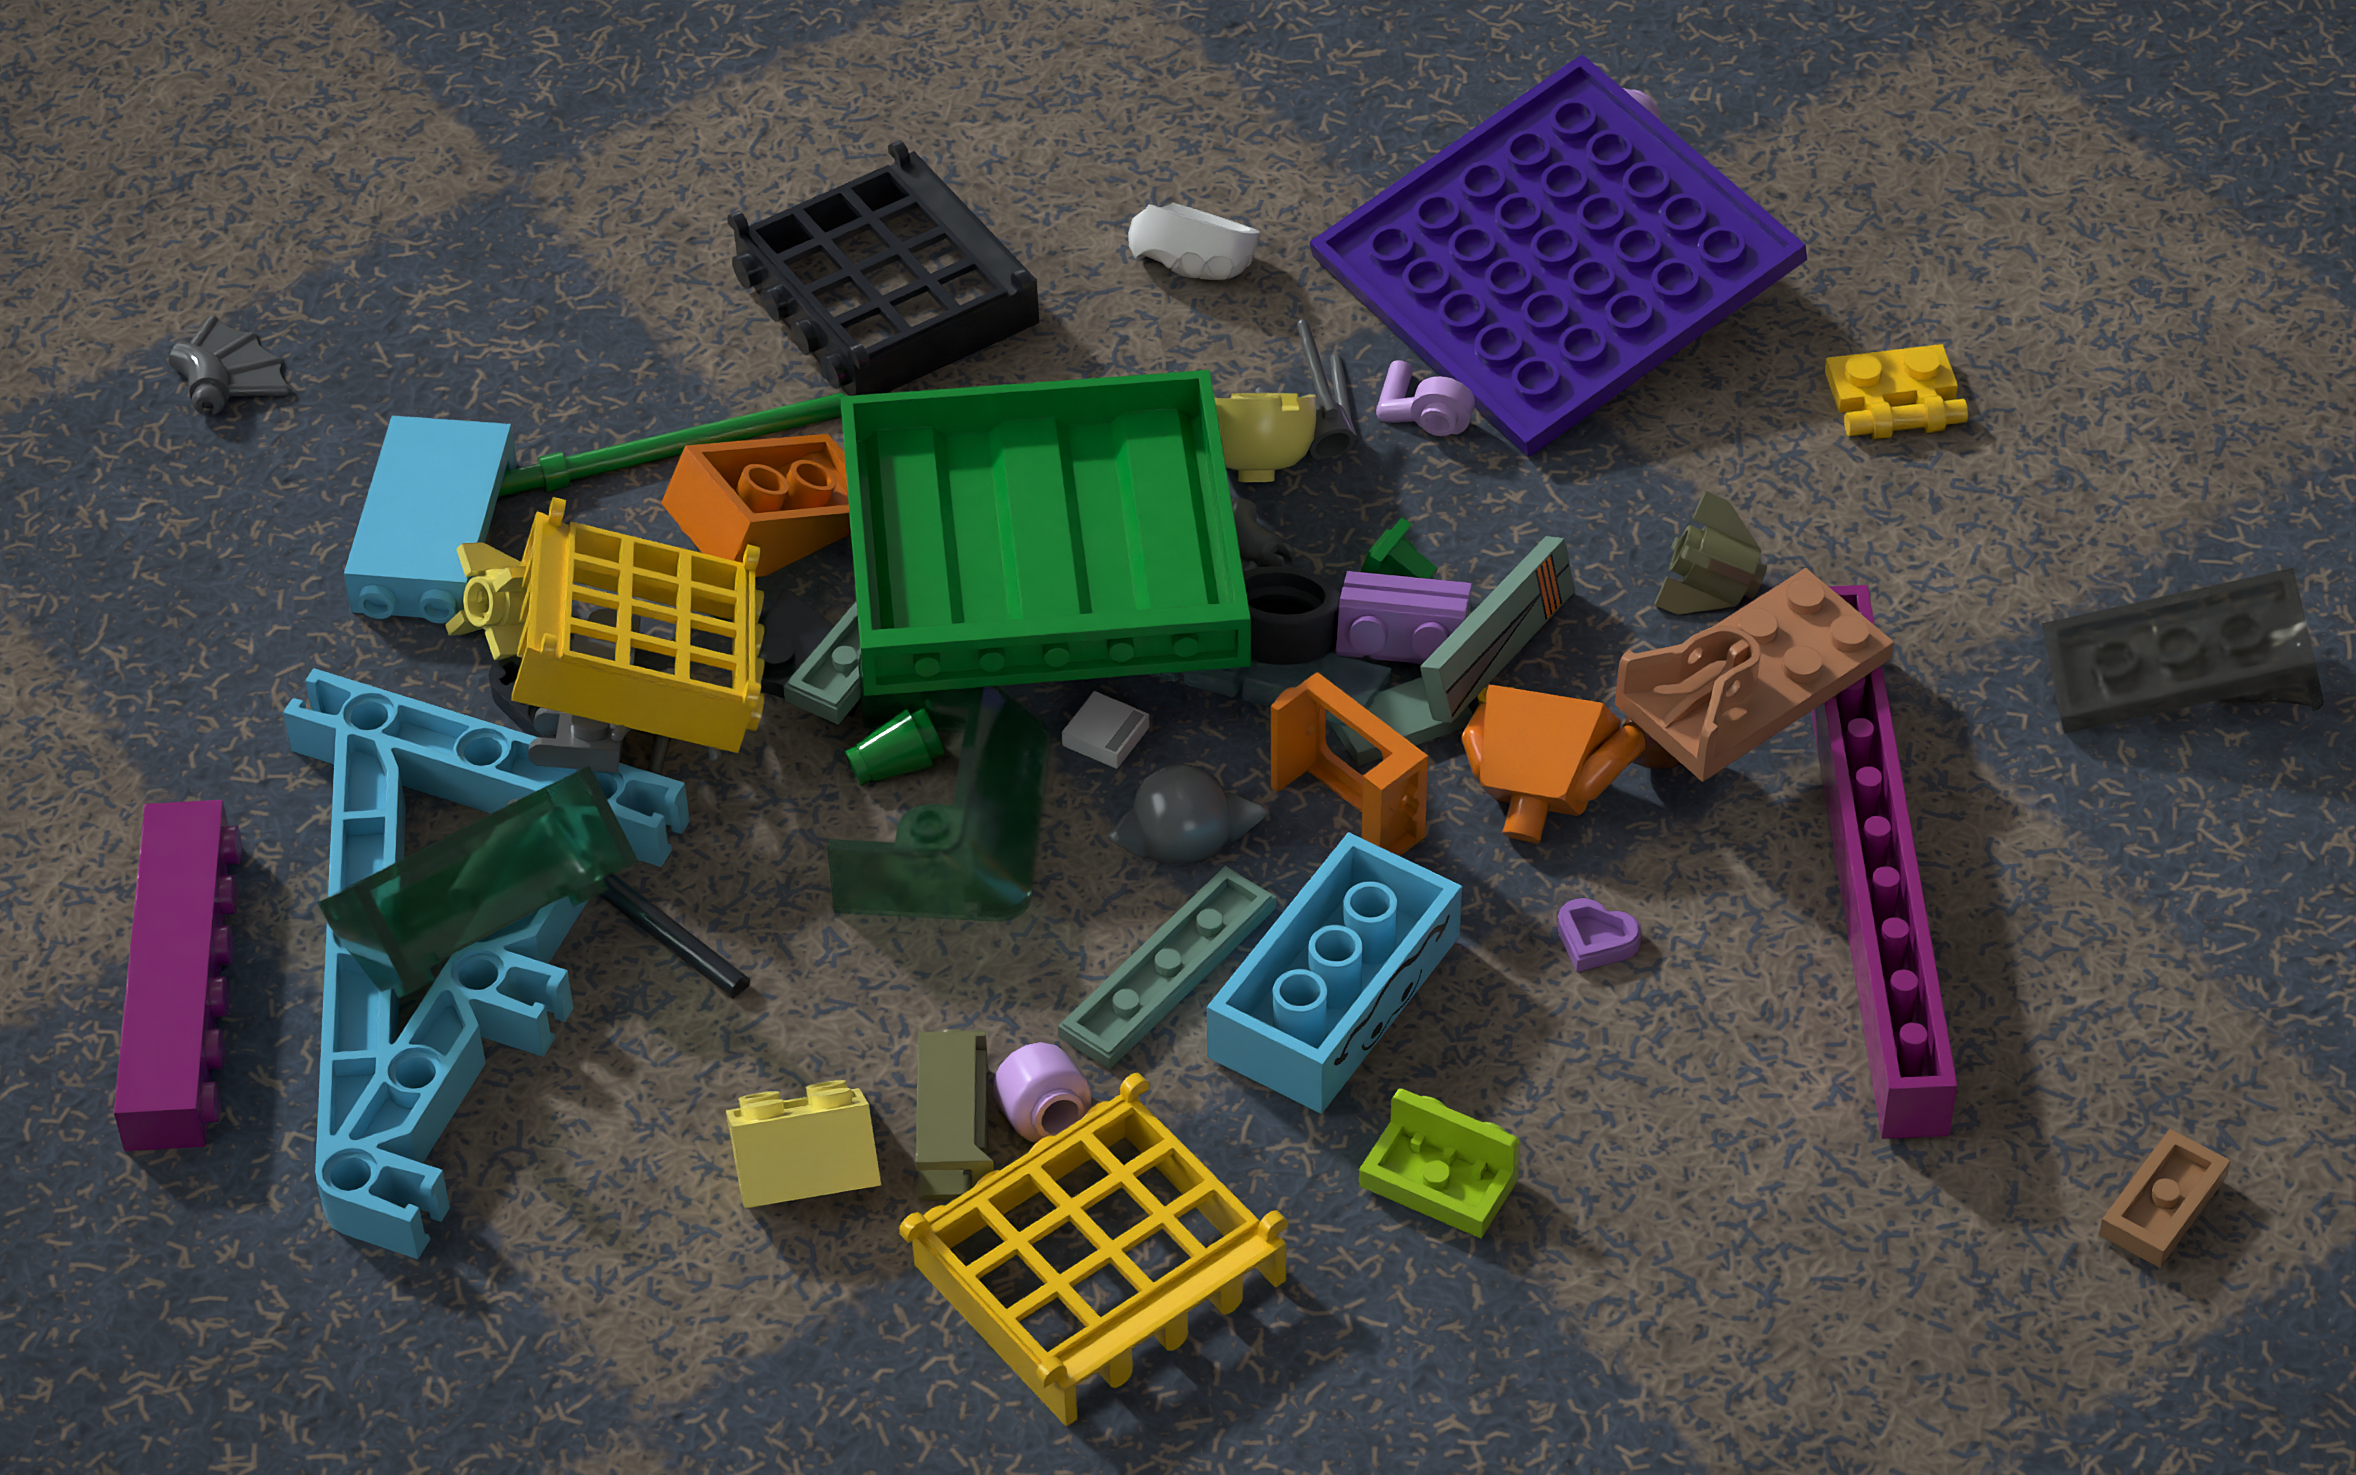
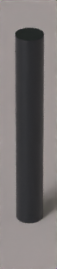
M611 873L600 881L597 888L598 895L732 999L749 987V977L618 876Z

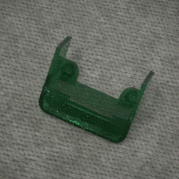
M860 654L858 667L864 728L879 729L906 709L912 714L924 708L936 732L964 734L953 805L925 804L912 808L899 820L895 842L829 839L827 850L834 913L1004 922L1019 917L1030 906L1033 894L1051 756V737L1047 725L1000 686L864 696Z
M588 766L522 797L317 902L329 927L377 989L383 992L394 988L398 998L434 981L435 979L429 968L441 962L442 959L566 896L572 907H575L608 890L603 879L604 877L628 868L639 861L591 767Z

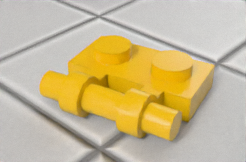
M1943 344L1826 358L1825 373L1838 412H1846L1844 415V425L1848 437L1871 434L1872 440L1892 437L1893 431L1924 428L1925 433L1941 432L1945 430L1946 425L1966 423L1968 420V408L1965 399H1956L1958 384Z

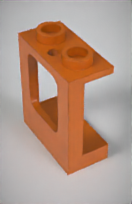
M1318 672L1297 687H1290L1282 692L1271 705V788L1278 793L1308 771L1362 812V839L1401 856L1425 838L1428 755ZM1326 709L1381 750L1383 761L1362 776L1337 757L1326 743Z

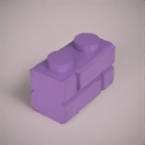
M1347 571L1339 601L1336 655L1357 658L1370 655L1372 659L1423 664L1470 615L1472 583Z

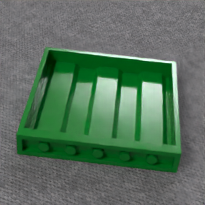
M1210 370L840 397L864 696L1251 666V618Z

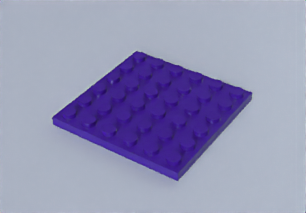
M1583 54L1309 242L1312 256L1441 377H1448L1464 384L1474 396V407L1528 458L1807 261L1806 245Z

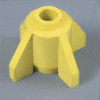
M483 542L462 543L456 551L465 577H476L471 578L465 587L463 598L465 610H460L445 624L448 635H463L484 629L486 630L485 635L494 660L517 655L519 641L525 623L519 622L527 592V589L522 588L526 566H521L520 561Z

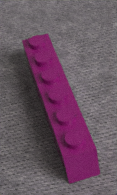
M223 800L144 804L114 1104V1117L124 1151L206 1147L208 1123L219 1122L220 1120L219 1086L217 1082H211L212 1069H223L225 1063L223 1031L221 1028L216 1029L217 1017L228 1016L229 1012L228 982L225 976L220 977L221 965H231L233 962L232 930L230 925L224 924L225 914H236L238 896L236 879L234 875H229V865L240 864L242 856L239 826L228 825Z

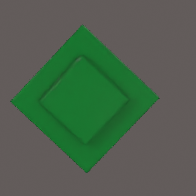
M1402 517L1392 530L1387 528L1368 551L1360 572L1434 579L1438 567L1416 551L1417 548L1406 538L1412 523Z

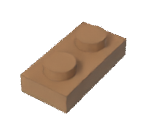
M2169 1129L2102 1218L2099 1236L2161 1268L2226 1179L2231 1160Z

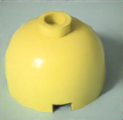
M1231 393V398H1215L1226 468L1238 470V481H1275V470L1294 466L1306 455L1314 439L1316 395L1310 394L1298 398V394Z

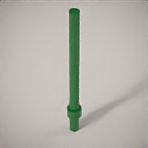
M837 393L564 457L562 452L537 457L538 463L506 470L498 497L545 487L546 492L570 487L571 480L682 455L686 445L742 441L841 417L840 397L844 396V394Z

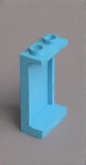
M391 416L344 571L351 612L364 613L375 619H384L394 615L421 617L434 623H448L460 610H465L463 602L465 587L469 580L476 576L465 577L456 549L462 543H485L505 471L515 469L517 465L511 424Z

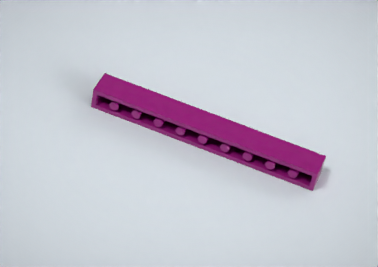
M1868 585L1828 586L1875 625ZM1881 665L1812 710L1811 716L1881 1139L1942 1137L1950 1135L1957 1081L1884 673Z

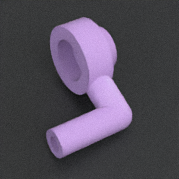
M1401 360L1393 361L1390 364L1376 409V415L1379 420L1389 423L1415 421L1425 431L1436 436L1459 434L1468 427L1475 406V399L1472 392L1464 384L1448 377H1431L1423 380L1418 385L1414 397L1405 398L1413 368L1409 363Z

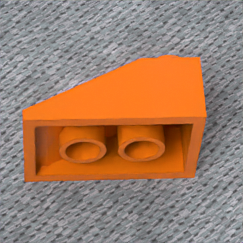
M829 434L686 445L661 502L663 507L678 523L681 530L704 554L743 563V554L747 544L760 547V557L755 577L767 576L851 534L844 451Z

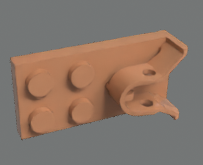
M1804 568L1713 627L1691 636L1683 644L1640 653H1633L1629 649L1622 655L1619 662L1615 705L1703 782L1892 659L1894 641L1811 571Z

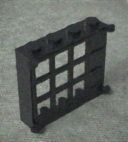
M901 140L888 146V153L895 160V163L891 166L888 164L750 226L741 211L727 216L728 225L734 230L737 254L732 258V266L740 284L745 289L754 287L761 295L763 305L770 318L775 322L782 320L791 330L799 350L804 355L812 354L821 364L824 375L834 389L842 388L848 396L888 393L1040 323L1037 279L915 151L909 153L906 145ZM917 208L935 228L901 242L884 223ZM870 229L887 249L853 264L836 244ZM947 239L964 259L930 273L913 253ZM822 251L839 271L805 286L788 265ZM895 261H899L916 281L882 295L864 276ZM976 270L994 290L959 305L942 285ZM851 282L868 302L833 317L816 297ZM928 292L946 312L911 327L894 309V306ZM879 313L897 334L864 348L862 344L857 343L848 334L845 328Z

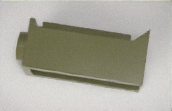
M948 1029L941 1032H918L915 1163L916 1171H919V1200L956 1199L972 1189L984 1175L994 1171L993 1160L987 1156L989 1067L986 1031Z

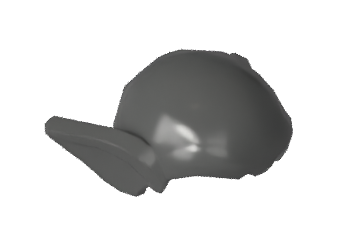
M1171 764L1161 767L1142 780L1135 793L1134 809L1129 810L1121 818L1117 826L1108 834L1110 842L1141 858L1149 857L1155 861L1167 864L1193 863L1216 855L1229 842H1235L1242 838L1252 827L1270 814L1269 806L1253 802L1230 792H1224L1218 779L1202 767L1188 764Z

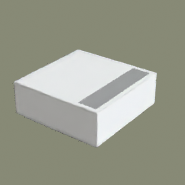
M1094 691L1062 731V745L1118 769L1149 729V714Z

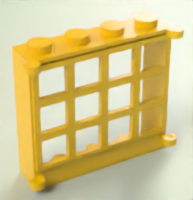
M553 497L549 507V516L536 512L521 561V566H526L522 588L527 589L519 619V622L525 623L519 641L517 657L523 659L512 691L511 700L738 753L746 729L757 730L764 706V694L760 693L764 659L758 658L764 635V625L758 623L763 606L764 591L755 589V571L760 557V547L747 544L743 554V563L571 521L568 525L562 522L566 500ZM573 582L617 592L618 595L573 585ZM632 596L675 606L676 609L632 599ZM572 600L617 610L616 628L571 617ZM691 610L725 619L732 620V622L691 613ZM632 614L676 624V641L632 632ZM691 628L731 637L732 655L691 646ZM570 633L616 643L615 661L570 651ZM630 647L675 657V675L630 665ZM690 661L731 670L732 689L690 679Z
M1133 1073L1128 1076L1120 1086V1095L1114 1099L1094 1105L1082 1119L1057 1135L1042 1138L1030 1149L1029 1153L1002 1170H994L987 1173L972 1189L947 1205L936 1206L924 1216L919 1212L910 1214L903 1220L899 1228L900 1235L907 1243L912 1241L914 1265L1066 1427L1077 1420L1076 1386L1098 1372L1112 1388L1123 1385L1133 1372V1348L1154 1336L1168 1351L1177 1349L1188 1336V1312L1208 1299L1222 1314L1231 1313L1240 1305L1243 1299V1275L1254 1268L1275 1288L1286 1281V1242L1277 1234L1288 1228V1220L1279 1211L1274 1210L1266 1214L1260 1221L1139 1101V1096L1150 1089L1149 1082L1140 1073ZM1124 1137L1142 1153L1125 1165L1107 1149ZM1093 1158L1109 1175L1074 1198H1071L1055 1181ZM1154 1166L1183 1194L1165 1207L1137 1179L1138 1176ZM1122 1187L1149 1214V1217L1114 1240H1111L1084 1211ZM1041 1191L1057 1208L1021 1232H1018L1003 1215ZM1195 1207L1224 1235V1237L1207 1248L1177 1220ZM1070 1221L1096 1247L1097 1251L1059 1274L1032 1245ZM989 1225L1001 1237L1004 1243L968 1266H965L950 1249ZM1163 1229L1191 1258L1153 1283L1125 1253ZM1018 1255L1045 1285L1006 1309L978 1279ZM1111 1263L1139 1293L1100 1317L1072 1287ZM1058 1297L1086 1327L1049 1352H1046L1019 1322Z

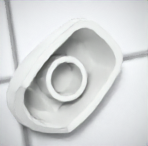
M1176 203L1164 207L1149 204L1146 209L1132 218L1128 232L1129 248L1135 259L1139 260L1147 256L1164 263L1168 269L1171 268V271L1176 274L1207 280L1231 279L1241 274L1251 264L1260 234L1254 228Z

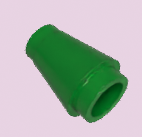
M924 708L912 714L907 709L858 742L855 747L845 751L848 763L860 786L871 781L875 782L933 767L932 760L945 755L938 734Z

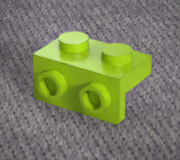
M1400 1088L1391 1099L1390 1123L1359 1169V1186L1482 1239L1518 1181L1520 1140L1494 1123L1480 1122L1447 1108L1435 1098L1419 1096Z

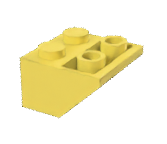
M845 1080L827 1081L807 1086V1097L783 1101L780 1099L778 1091L755 1093L740 1097V1108L726 1110L744 1208L881 1185L869 1104L860 1088H847Z

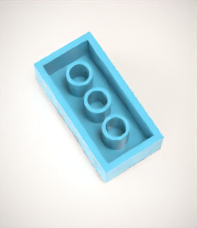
M1348 832L1207 1006V1057L1322 1114L1460 937L1462 886Z

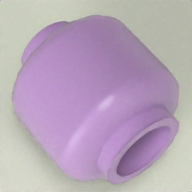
M1039 1042L1025 1045L1014 1051L999 1066L993 1079V1097L998 1108L1013 1129L1030 1142L1037 1143L1044 1137L1057 1135L1082 1119L1091 1107L1092 1091L1086 1077L1071 1057L1054 1044Z

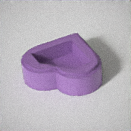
M1580 898L1567 902L1560 909L1558 915L1559 936L1576 972L1626 960L1633 957L1639 950L1642 934L1640 923L1635 917L1626 912H1607L1604 906L1597 901Z

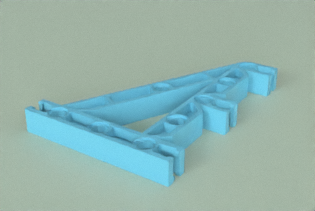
M313 668L305 680L311 710L305 709V701L293 698L283 711L291 751L334 764L315 1166L316 1181L324 1216L331 1228L353 1238L419 1259L430 1241V1236L424 1233L420 1210L429 1212L430 1219L441 1222L450 1209L443 1170L423 1164V1162L486 1064L481 1037L544 1057L555 1039L554 1033L550 1032L547 1011L554 1013L555 1019L566 1022L574 1009L568 970L550 965L549 962L606 873L602 849L662 867L672 851V845L668 844L666 825H670L673 832L682 834L690 822L685 783L622 763L619 765L618 773L537 766L529 760L528 751L530 743L538 737ZM402 786L500 816L510 800L525 799L533 802L544 813L538 819L539 821L536 822L537 824L398 1037L406 803ZM395 1204H399V1205H403V1206H407V1207L404 1209V1208H402V1207H400V1206H397V1205H395Z

